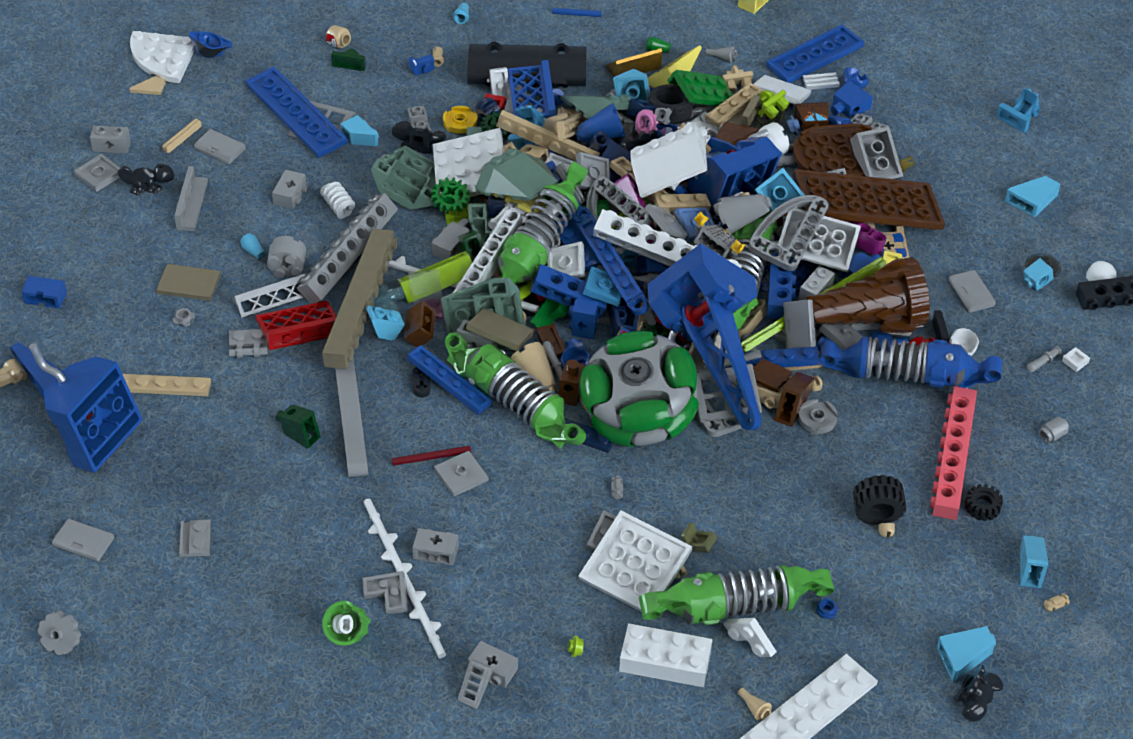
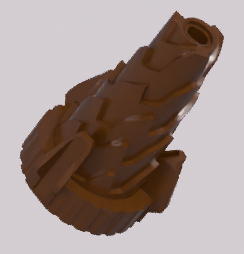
M913 257L893 260L875 272L874 275L866 276L860 281L845 283V287L831 289L824 294L806 297V300H813L814 323L838 324L844 322V324L849 325L863 322V324L880 322L882 324L879 328L880 332L900 336H909L916 328L923 327L928 322L930 314L927 282L922 268Z

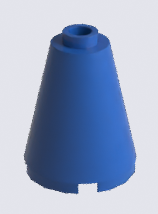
M614 103L578 125V130L575 131L578 140H582L583 143L589 142L599 131L605 132L610 139L626 136Z

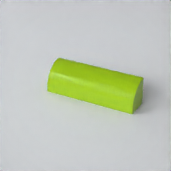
M464 251L397 280L407 302L411 303L460 282L471 266L472 261L469 254Z

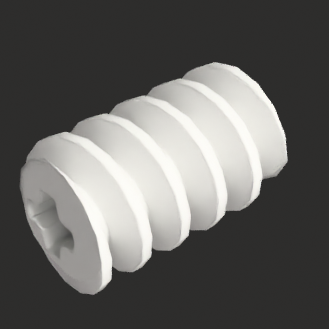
M332 182L325 184L321 188V196H323L339 219L350 216L355 208V202L345 191L344 187H342L341 183Z

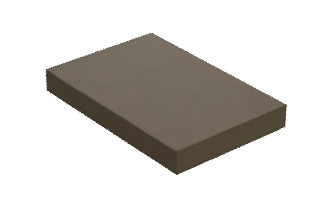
M167 264L156 291L157 294L211 301L219 282L221 271Z
M485 308L471 319L466 327L468 331L515 351H518L534 333V329Z

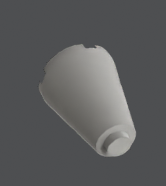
M764 194L723 197L718 200L721 202V204H718L722 224H727L728 228L726 231L730 234L770 211L772 206L770 198Z

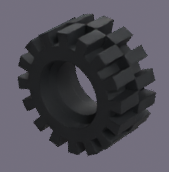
M978 484L977 488L974 485L968 490L966 496L967 513L971 512V517L976 515L977 520H980V517L983 518V521H987L988 517L990 520H993L1001 512L1003 496L1002 494L999 495L1000 491L998 489L994 491L995 487L987 488L988 484H984V487ZM977 500H988L991 503V505H980L979 503H977Z

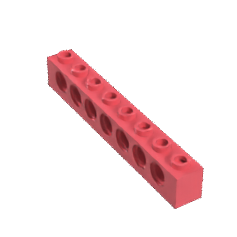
M954 386L953 393L948 394L947 405H950V408L946 407L944 419H948V422H944L942 433L946 435L945 437L942 436L939 448H943V452L939 451L937 463H941V465L936 467L935 478H938V482L934 481L932 493H936V496L931 497L930 508L933 509L932 516L957 520L977 390Z

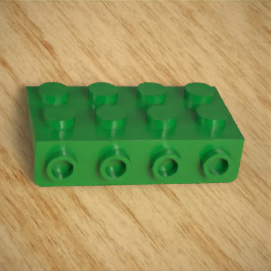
M676 70L667 80L669 84L679 85L690 103L719 106L734 95L729 90L727 82L717 75Z

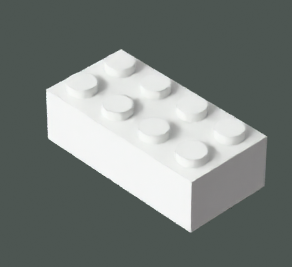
M628 623L620 656L619 672L704 687L711 655L712 639Z

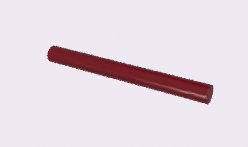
M470 446L395 457L392 458V464L395 466L457 456L467 451L471 453Z

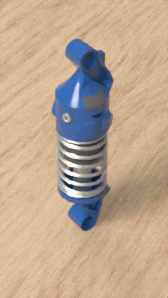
M863 336L856 344L844 351L836 343L825 341L821 344L819 363L821 365L842 371L854 378H869L872 366H875V378L879 379L881 369L885 367L884 374L886 380L889 379L890 372H892L895 381L899 379V376H902L905 382L908 379H913L914 383L917 380H921L922 383L925 382V384H929L933 388H943V386L968 388L977 383H993L999 381L1002 377L1003 362L1001 358L990 356L983 362L978 363L965 351L962 345L948 344L945 340H934V342H929V344L923 341L921 345H916L915 341L907 344L903 340L901 345H898L897 340L894 339L889 352L888 340L886 338L883 340L881 351H879V340L877 337L873 340L872 344L871 337Z

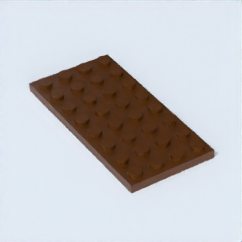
M799 169L793 170L794 182L804 195L818 196L828 202V209L824 216L844 221L929 228L931 230H943L945 227L944 219L930 183ZM818 205L815 212L818 213L822 206ZM803 206L802 209L808 211L810 206Z

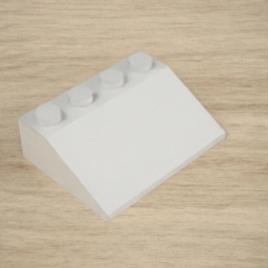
M696 123L686 125L682 129L670 132L661 138L653 139L649 143L637 146L630 151L631 164L641 198L707 171L705 138Z
M797 208L788 211L778 245L788 249L807 211ZM824 216L802 260L848 272L861 226ZM807 218L810 223H817L815 218ZM807 231L800 232L803 237L810 236ZM793 245V248L796 251H802V247L800 245Z

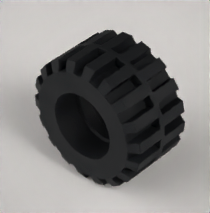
M874 475L858 482V485L854 487L855 513L857 518L862 520L863 523L878 525L895 522L906 512L907 506L903 484L897 478L894 479V477L886 475Z

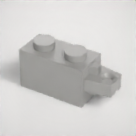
M463 218L459 223L451 222L447 227H444L441 234L434 238L431 243L432 255L445 260L459 254L462 251L458 236L470 231L469 220Z

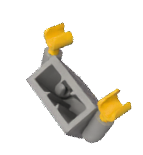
M700 212L694 218L696 221L697 237L693 242L696 245L700 243L724 258L727 256L729 259H736L745 247V244H741L719 225H705L709 218Z

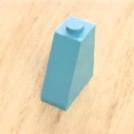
M1043 176L1009 188L1005 202L1036 217L1058 196L1061 184L1047 176Z
M1023 535L1020 546V586L1041 588L1048 567L1045 540L1042 537Z
M987 626L940 636L937 649L952 682L959 680L992 655L994 646H996V639L990 633Z

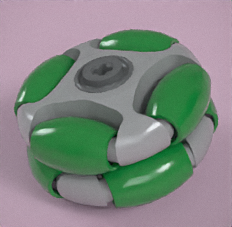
M631 331L611 338L607 341V346L603 345L597 350L581 373L580 394L588 410L592 427L598 434L619 446H646L665 441V439L670 440L689 426L699 406L697 400V370L691 355L685 348H681L672 340L660 335L653 336V332Z

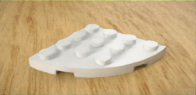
M133 31L130 39L132 57L142 70L150 75L160 76L165 81L180 83L195 50V44L189 37Z

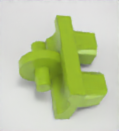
M783 89L774 95L772 91H762L760 93V103L763 105L758 114L760 116L766 114L770 119H773L779 112L775 106L781 111L785 110L790 104L784 97L787 92Z

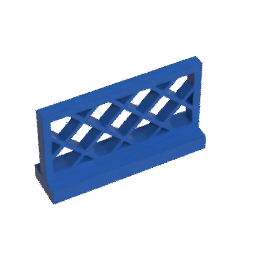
M548 60L541 61L542 65L508 68L513 113L515 116L519 117L515 110L520 109V106L526 108L529 102L534 104L533 108L543 109L545 112L542 114L545 118L556 116ZM539 71V74L535 77L530 75L531 72ZM518 73L522 75L518 79L512 76V74ZM525 78L531 80L528 84L522 82ZM534 83L541 85L538 89L531 87ZM518 84L524 87L520 91L515 89ZM527 90L533 92L530 96L523 94ZM536 95L542 97L539 102L533 99ZM519 97L525 99V101L522 103H519L516 100Z

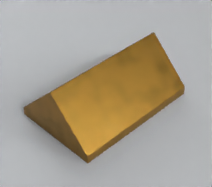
M662 48L614 61L605 66L613 78L632 69L642 73L661 69Z

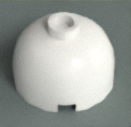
M773 122L760 128L758 132L765 129L768 130L769 135L767 137L782 152V155L788 152L789 139L787 135L784 136L782 132L784 129L781 125Z

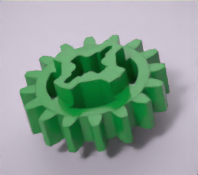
M448 177L445 178L444 182L440 179L439 183L434 184V188L431 190V202H434L435 208L440 207V212L446 210V214H449V211L456 214V210L462 212L463 207L467 208L470 201V190L467 189V184L461 185L462 180L456 182L455 177L452 178V181H449Z

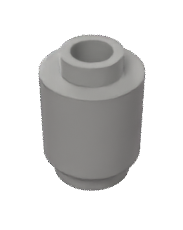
M1055 417L1041 426L1039 436L1046 438V443L1054 442L1068 433V422L1064 418Z

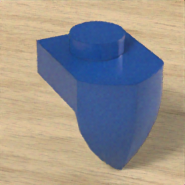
M431 54L418 59L414 57H409L408 59L409 67L416 76L434 70V57Z

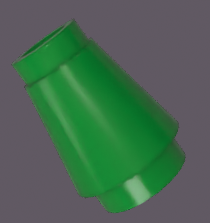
M654 36L648 37L646 50L653 51L662 48V53H669L671 43Z

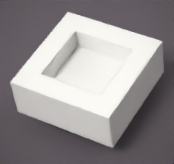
M1076 347L1064 355L1062 359L1063 363L1076 372L1090 361V357Z

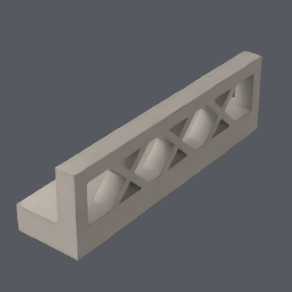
M188 166L174 215L177 230L195 231L208 184V178L195 177L194 167Z
M305 274L232 297L241 318L304 298L302 294L299 295L293 290L297 284L301 283L300 280ZM284 289L289 292L285 300L275 297L278 290ZM263 295L271 297L269 305L264 306L258 303L260 297ZM248 300L254 303L251 311L244 313L241 302Z

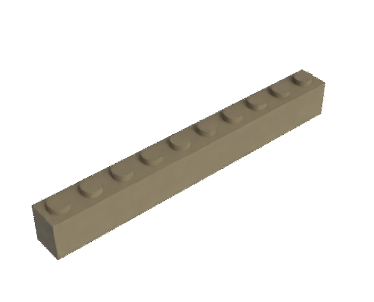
M372 229L323 349L322 355L325 367L347 369L349 362L353 361L354 350L358 348L359 337L363 335L364 324L369 319L366 308L367 306H374V299L378 297L379 286L383 284L384 273H387L388 263L392 261L393 250L397 248L398 241L394 236L393 230Z

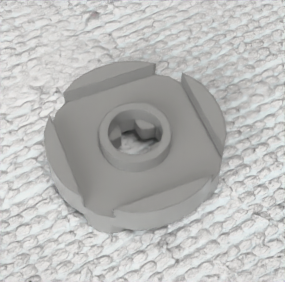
M812 399L806 401L800 407L798 414L800 425L811 434L816 435L831 431L837 424L836 408L827 401L822 403L818 402L819 399ZM814 415L822 416V417H821V418H815Z

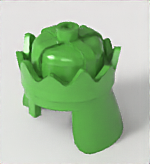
M339 601L332 604L326 610L323 616L322 627L326 637L331 642L346 646L361 641L362 637L368 633L370 619L367 617L364 609L349 601ZM342 614L352 617L353 628L350 633L338 634L333 630L332 622L336 615Z

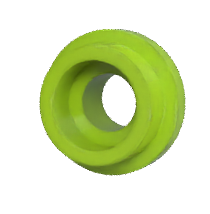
M574 635L572 639H569L567 649L568 652H571V657L581 656L584 641Z

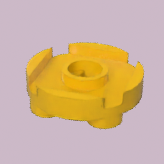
M454 106L451 108V111L444 112L443 125L448 132L456 134L467 133V127L477 126V113L475 111L472 112L471 108L467 106Z

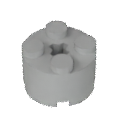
M280 236L275 238L273 243L270 244L267 266L276 278H283L284 275L299 276L302 274L307 252L306 246L302 241L299 240L297 242L291 236Z

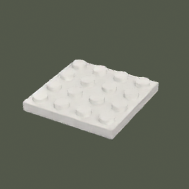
M497 128L433 144L436 184L439 183L440 179L444 182L445 178L448 177L449 181H452V178L455 177L456 182L462 180L461 185L467 184V189L470 190V197L481 195V193L476 191L475 187L484 164L491 161L493 157L504 154L501 129Z
M620 511L578 577L579 580L641 612L639 597L648 592L667 591L691 553L692 546Z

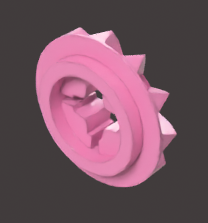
M645 109L637 114L635 127L639 135L641 131L650 134L652 130H658L656 124L659 122L656 121L657 115L653 114V111Z

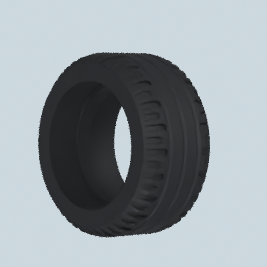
M672 84L661 85L649 93L648 102L656 106V108H669L672 111L669 117L671 124H681L691 117L693 103L688 101L680 86Z

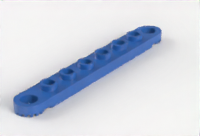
M578 208L575 214H573V219L626 304L635 315L646 313L649 309V303L612 244L593 236L594 227L597 222L588 208ZM581 214H587L583 220L578 219ZM639 302H643V303H644L643 306H642V308H641V307H640V309H639V308H635V305H636L637 303H639Z

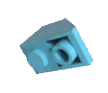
M358 115L340 123L341 133L350 144L378 145L379 135L377 131L372 129Z
M367 306L366 308L378 338L394 340L405 326L400 313L395 310L391 311Z

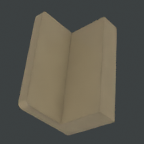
M753 95L747 107L729 119L728 122L749 127L759 110L760 96Z

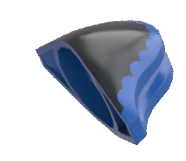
M207 31L189 32V38L194 42L196 52L202 57L213 58L221 56L224 50L232 48L233 42L215 33Z

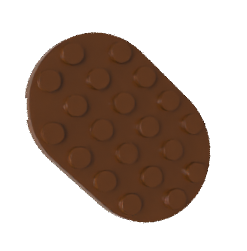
M854 123L808 128L802 131L800 136L795 139L792 149L794 161L800 170L828 172L845 168L848 175L865 176L854 155L850 139L857 133L872 130V127Z

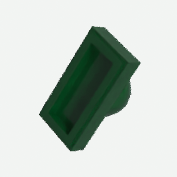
M350 48L345 50V52L332 51L333 67L365 71V56L359 55L355 49Z

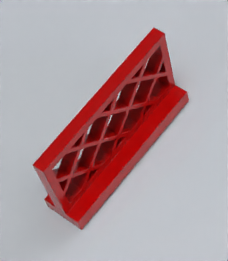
M328 301L255 315L256 321L267 340L269 350L328 338L337 317ZM323 307L326 308V310H325L324 312H323V311H320V310H317V309H320V308H323ZM306 312V313H308V314H307V315H303V314H299V313ZM312 315H317V316H320V317H319V318H314V317H311V316H312ZM296 318V319H300V320H302V321H301V322H297V321H293V320ZM279 322V323H282L283 325H282V326H279V325H276V323Z

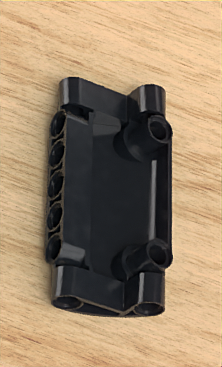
M498 42L469 44L467 84H485L489 87L491 86L489 69L506 67L508 72V68L542 65L541 61L548 60L552 88H567L568 85L586 86L587 46H567L564 43H559L556 46L499 44ZM492 50L498 51L497 53H491ZM560 51L565 52V54H557V53L560 52ZM539 71L531 72L530 75L535 77L539 74ZM518 73V74H512V76H514V77L517 78V79H518L520 76H522V75L519 74V73ZM525 78L523 81H525L526 84H528L531 80ZM534 83L531 87L539 88L541 85Z

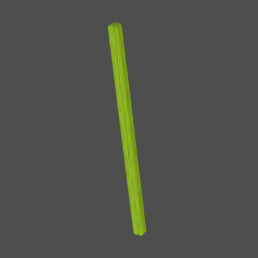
M879 257L821 294L831 289L845 287V283L860 281L866 276L873 275L886 265V261ZM784 316L742 341L743 352L751 350L785 329Z

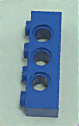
M772 252L771 256L777 257L778 253ZM791 257L788 263L791 264L794 260V257ZM770 262L766 318L780 319L784 316L783 302H791V299L795 298V288H792V286H795L796 275H793V273H796V269L787 271Z
M542 264L535 274L530 292L568 307L574 305L576 298L597 301L599 319L607 306L606 302L583 295L586 285L584 280Z

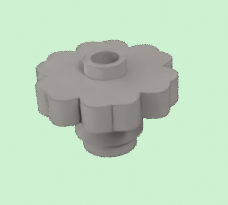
M62 611L51 612L46 615V619L39 623L38 633L42 636L41 644L47 651L54 650L57 655L67 654L73 650V647L79 644L81 633L78 631V622L72 615L68 614L65 616Z

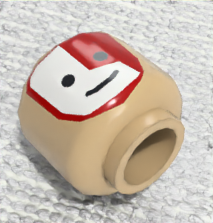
M333 25L326 33V41L333 47L344 48L351 41L350 32L344 27Z

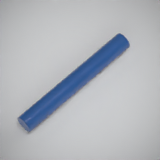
M553 8L552 14L601 17L602 11Z

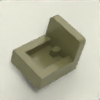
M689 523L681 535L683 542L692 546V551L708 553L717 539L714 532L697 531L694 523Z

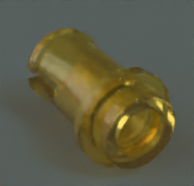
M907 156L899 161L903 173L906 169L914 166V160L908 162L913 157Z

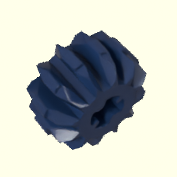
M489 97L483 98L475 106L476 113L481 122H483V117L487 118L486 114L492 115L493 111L496 113L500 111L497 102H494Z

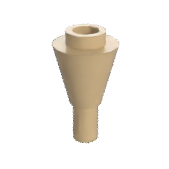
M744 688L738 691V695L746 701L748 708L757 721L760 719L764 720L771 714L772 705L751 695Z

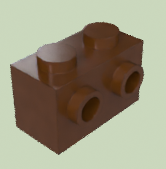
M421 301L406 311L404 339L408 343L419 347L428 343L433 338L436 310Z

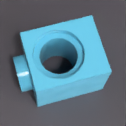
M1041 258L1023 271L1024 283L1029 288L1033 287L1036 291L1054 279L1053 269Z

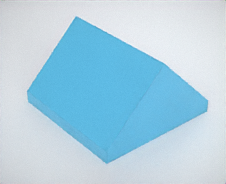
M632 69L613 78L616 96L628 95L631 97V100L643 99L648 102L650 89L647 74Z
M784 168L755 189L757 194H764L770 198L772 204L770 207L771 211L790 199L805 196Z

